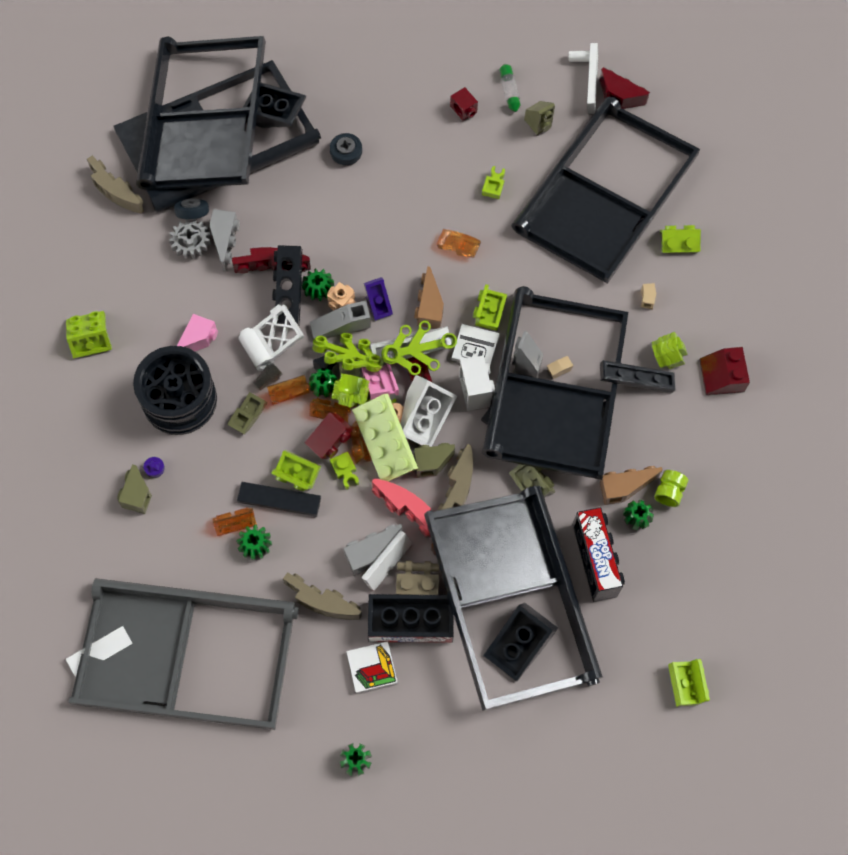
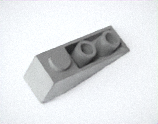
M213 209L209 226L223 271H226L227 265L231 264L232 261L231 249L236 244L235 232L239 231L240 220H237L236 212Z
M366 301L347 304L311 321L313 338L315 339L316 336L331 337L371 328Z
M527 331L523 332L522 338H517L512 365H515L514 373L537 378L544 354Z
M395 524L390 525L381 533H371L362 541L358 542L355 540L346 545L344 554L354 576L370 568L398 532L402 531L401 524L397 526Z

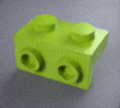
M676 225L665 226V229H660V233H662V253L701 251V229H695V225H684V229H676Z
M485 284L484 290L479 291L477 300L480 301L479 307L475 306L473 318H476L475 326L498 331L507 294L489 290V285Z
M283 450L276 469L272 470L271 474L276 476V480L283 483L288 481L294 484V488L305 491V489L313 488L321 466L287 450Z
M701 659L668 664L676 707L696 706L710 700Z

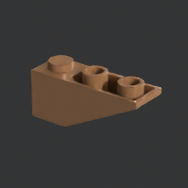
M427 266L426 273H422L421 284L424 286L423 290H419L418 301H420V307H416L414 318L417 319V326L425 320L430 323L431 328L437 329L441 328L444 303L431 267ZM423 323L421 327L428 328V325Z
M648 466L644 470L638 471L636 469H628L624 473H605L602 480H600L604 505L625 502L657 479L663 470L662 467Z

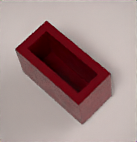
M329 412L305 441V444L321 459H331L337 454L338 447L349 440L353 428L337 413Z

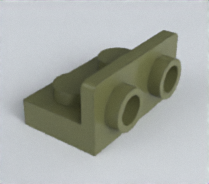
M519 464L509 472L521 491L532 486H541L544 497L555 493L553 489L554 483L548 476H544L542 468Z

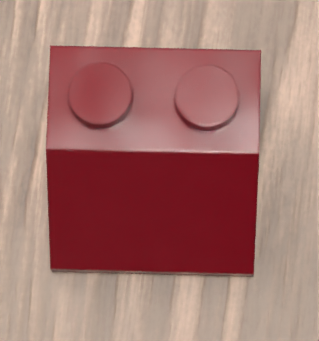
M743 347L723 348L699 359L706 395L745 392L750 384Z

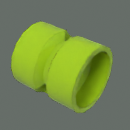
M664 470L660 480L661 485H658L654 498L665 506L678 507L683 497L682 492L685 491L689 480L680 472Z

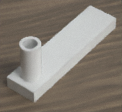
M590 43V51H569V62H589L588 114H594L596 111L598 43Z

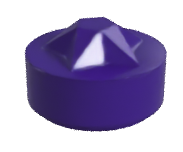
M150 457L144 462L143 468L147 476L157 478L164 473L165 465L160 458Z

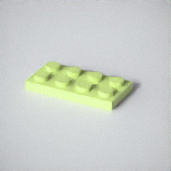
M388 393L352 409L381 480L389 482L418 469Z

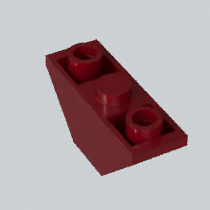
M604 67L601 69L599 82L604 98L615 97L618 99L622 109L647 104L650 92L644 87L632 83L629 79L617 75L612 70Z

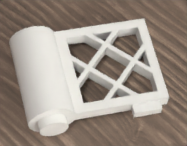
M278 304L270 310L271 314L254 328H245L240 332L238 339L258 371L269 368L277 357L305 337L285 305L281 306ZM284 312L286 316L285 324H277L278 316ZM266 325H271L269 336H264L261 331ZM276 326L284 327L282 338L274 337ZM288 328L294 329L297 333L292 339H286ZM273 340L281 341L279 349L274 352L272 349Z

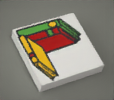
M388 641L346 651L356 694L398 684Z

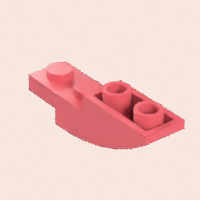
M373 479L372 492L379 499L382 497L386 502V507L392 513L396 512L400 516L406 511L405 515L411 522L415 521L420 526L419 530L425 537L429 536L431 538L424 516L431 508L407 489L385 480Z

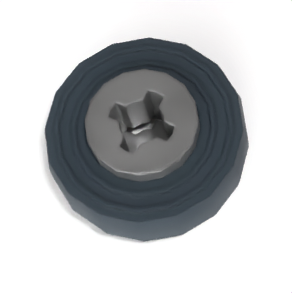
M339 134L330 143V155L338 164H354L362 155V143L353 134Z
M186 199L176 203L174 206L176 217L181 219H197L209 213L208 203L202 199Z

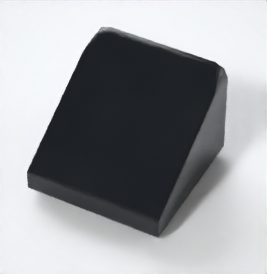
M324 356L313 360L315 370L320 368L322 371L326 369L332 370L337 362L334 364L326 363Z

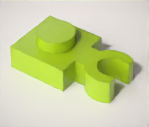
M495 166L491 168V177L486 176L482 189L483 196L500 199L505 180H502L505 176L504 168H502L501 173L495 172Z
M349 452L330 459L337 478L344 477L343 483L347 490L349 489V480H353L356 485H359L358 477L352 474L356 472V467Z

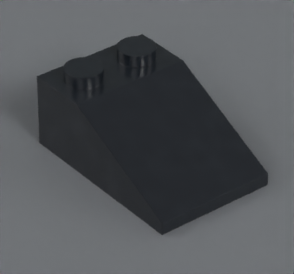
M261 83L256 126L261 128L291 126L306 99V95ZM252 92L250 93L243 108L250 107Z
M527 603L519 604L483 656L517 682L551 640L558 627Z

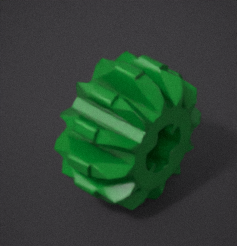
M315 268L314 273L308 271L307 276H303L304 283H302V289L305 296H310L312 301L318 298L321 302L322 297L327 298L328 291L334 286L331 274H326L324 268L320 272Z
M254 525L253 530H250V527L246 526L247 532L240 531L239 535L241 538L236 541L240 545L238 551L243 552L244 558L251 556V560L254 561L256 555H259V558L262 559V552L267 554L270 552L268 547L272 546V541L269 540L271 535L270 533H265L266 529L264 527L258 530V526ZM255 540L258 544L253 545L251 541Z

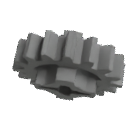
M186 219L184 224L179 221V227L173 226L174 232L169 233L171 237L169 242L172 250L176 251L178 256L183 254L185 259H187L188 255H191L192 259H195V254L202 256L201 251L207 252V246L211 245V235L208 227L204 226L202 221L197 224L196 219H193L192 222Z

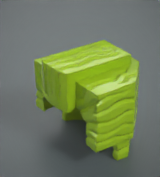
M675 332L651 342L655 358L661 369L668 367L671 370L685 365L683 356L688 355L683 341Z
M342 373L340 380L335 381L331 398L339 400L338 404L358 407V404H364L367 401L370 389L368 384L370 381L365 378Z

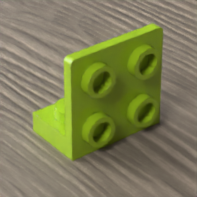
M93 311L87 315H76L66 319V337L73 359L112 350L106 330L104 311Z

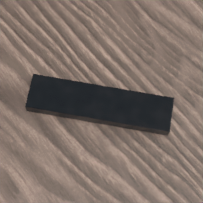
M605 360L600 362L601 381L670 393L676 390L675 372Z
M241 482L237 502L317 517L321 496Z

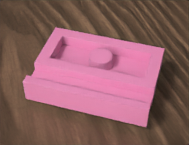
M386 363L378 372H371L366 367H361L363 378L370 381L368 384L370 400L387 393L389 397L390 394L399 395V389L390 364Z

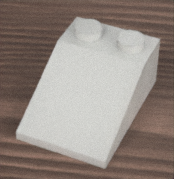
M416 375L407 391L400 424L405 437L420 445L432 447L457 395Z

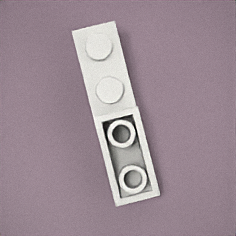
M448 326L429 330L425 333L419 344L441 339L444 334L449 333ZM416 333L406 337L400 348L407 347ZM446 338L445 344L451 345V340ZM396 339L372 343V353L381 357L382 349L387 345H392ZM435 348L427 351H422V353L427 354L444 348ZM389 351L387 353L388 357L394 358V352ZM409 354V355H405V356H402V357H404L405 359H407V358H411V357H413V356H411V355Z

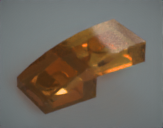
M443 229L436 245L439 249L456 251L458 256L474 258L481 241L460 232Z

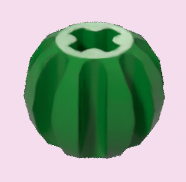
M321 368L317 369V373H312L309 377V389L314 391L313 394L317 397L324 395L325 398L330 397V393H333L337 377L332 375L333 372L329 369L322 371Z
M634 500L631 501L623 511V516L626 517L624 522L626 525L631 524L634 530H638L639 527L645 529L649 527V523L653 522L654 514L650 513L653 509L650 504L645 505L643 500H638V503Z
M354 743L347 746L350 751L342 750L340 754L341 757L346 758L344 761H340L341 768L348 766L349 769L346 773L351 776L355 770L358 771V776L363 775L362 768L366 767L369 769L372 764L366 761V759L372 757L370 750L363 752L365 745L359 743L358 748H354ZM354 755H358L359 759H362L358 760L357 764H353V761L350 760L354 758Z

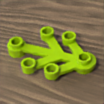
M424 320L419 323L418 331L407 347L400 348L404 339L412 332L409 325H403L394 343L382 349L381 357L385 363H398L408 369L411 375L416 376L421 371L420 365L417 363L412 364L402 356L410 354L426 364L430 371H436L440 367V362L437 359H431L423 354L422 351L440 347L452 349L457 344V338L452 333H446L441 339L419 344L425 333L431 328L430 323ZM423 323L428 325L427 330L421 328ZM403 328H408L409 333L407 335L402 333ZM446 338L451 340V345L445 344ZM389 351L394 352V358H389L387 353ZM436 362L437 368H431L430 363ZM412 366H416L418 368L417 373H413L411 371Z
M350 333L341 334L340 342L346 348L328 343L327 338L324 336H316L313 340V351L325 353L324 361L328 364L343 361L342 368L345 370L366 367L371 372H378L384 365L383 359L379 355L372 353L368 339H360L358 343V349L362 350L365 355L358 352L352 343L353 336Z

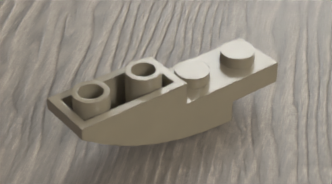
M93 155L87 158L89 167L94 173L91 175L94 186L105 197L127 210L140 214L144 212L142 207L143 200L138 194L135 195L132 192L133 188L128 181L124 182L121 177L115 179L111 172L107 173L105 171L106 167L101 160L97 161Z
M467 444L465 449L459 451L456 458L459 461L456 466L452 465L447 476L451 486L445 497H447L445 504L441 503L438 510L457 507L466 503L473 472L472 447Z
M287 572L284 576V584L297 592L295 596L296 602L305 608L337 619H361L362 612L360 611V606L353 601L348 603L342 599L343 595L338 591L326 589L321 595V590L314 585L309 587L303 583L305 580L298 574L294 573V575H291Z

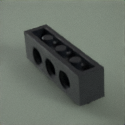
M278 245V250L274 251V262H277V270L273 271V281L276 282V289H273L272 300L276 301L275 307L278 304L281 305L286 300L291 301V307L288 310L297 325L300 326L303 249L301 246ZM286 262L293 264L292 269L289 271L283 270V265ZM286 281L292 283V287L289 290L282 289V284ZM284 312L278 316L277 324H285L286 316Z

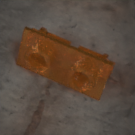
M305 375L267 386L272 405L310 393Z
M317 397V399L310 401L309 416L324 419L329 412L337 413L348 423L352 407L343 406L337 402L332 406L331 401Z
M355 421L351 425L353 431L350 433L353 445L352 456L355 457V464H358L362 459L365 462L372 461L358 423Z
M246 507L234 511L235 516L232 517L230 512L216 515V518H213V525L217 536L246 529V526L253 527L257 525L253 508L249 509Z

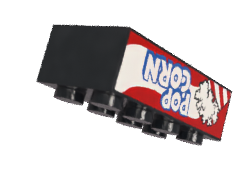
M601 507L579 511L576 513L572 525L592 600L597 602L618 597L623 585H625L623 573H619L618 570L619 557L612 548L614 540L612 533H608L607 515L602 512Z
M369 594L368 642L453 643L454 614L448 595Z

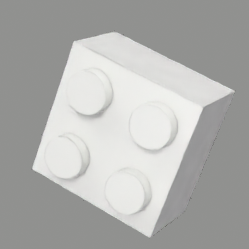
M484 355L460 360L459 378L467 411L490 407L491 400H493L495 387L493 380H489V374L491 373L489 362H485Z

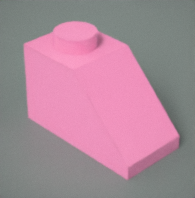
M193 314L177 346L190 348L193 351L209 347L211 341H214L218 334L215 322Z

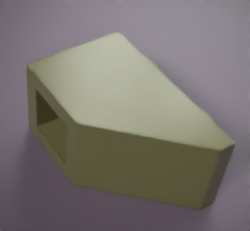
M539 101L525 110L524 120L537 135L547 132L552 127L555 104Z
M441 443L438 446L421 445L418 448H414L415 462L418 467L416 469L417 478L437 476L454 456L455 444Z
M132 464L131 469L127 470L125 474V485L123 489L119 490L117 499L122 508L145 514L152 495L137 466Z

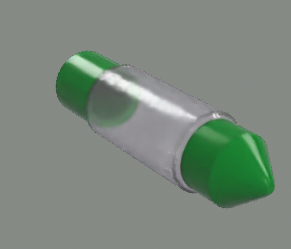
M503 64L499 70L505 99L508 103V108L517 112L521 103L516 79L511 65Z

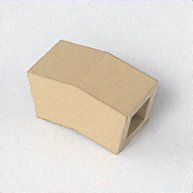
M655 283L643 284L641 288V307L653 309L656 298Z
M566 356L547 365V370L552 379H555L570 372L574 365L569 357Z

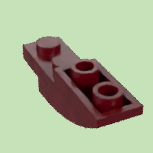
M250 248L251 255L233 257L234 272L245 274L249 271H265L270 268L273 271L277 270V262H274V251H277L278 248ZM303 254L302 272L311 270L310 258ZM286 262L283 265V270H291L293 264Z

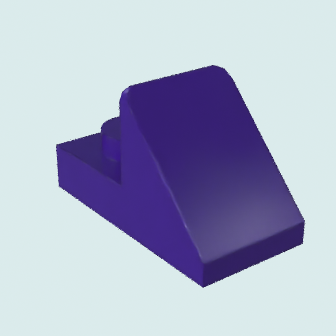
M380 277L363 283L367 294L366 300L374 320L393 315L384 279Z

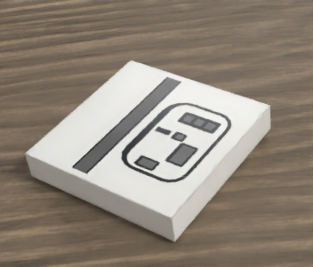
M462 324L452 355V361L460 363L461 359L484 355L485 362H489L491 366L499 333Z

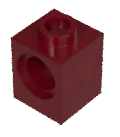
M464 87L450 96V107L464 121L475 116L478 110V101Z

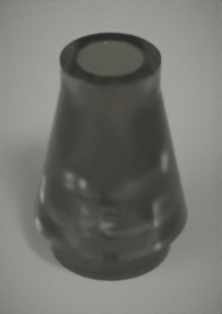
M274 363L267 364L253 383L261 391L263 388L280 380L279 377L283 374Z

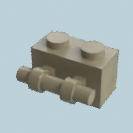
M411 560L397 562V570L405 571V574H397L396 594L438 595L439 575H430V573L439 572V564L431 563V561L412 563ZM412 571H424V575L412 574Z

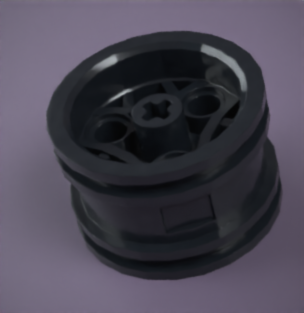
M183 346L162 347L143 358L136 369L133 380L134 393L147 420L156 429L171 435L189 434L203 427L213 416L217 406V392L209 367L197 352ZM203 381V383L194 386V382ZM161 395L159 399H153L154 396Z

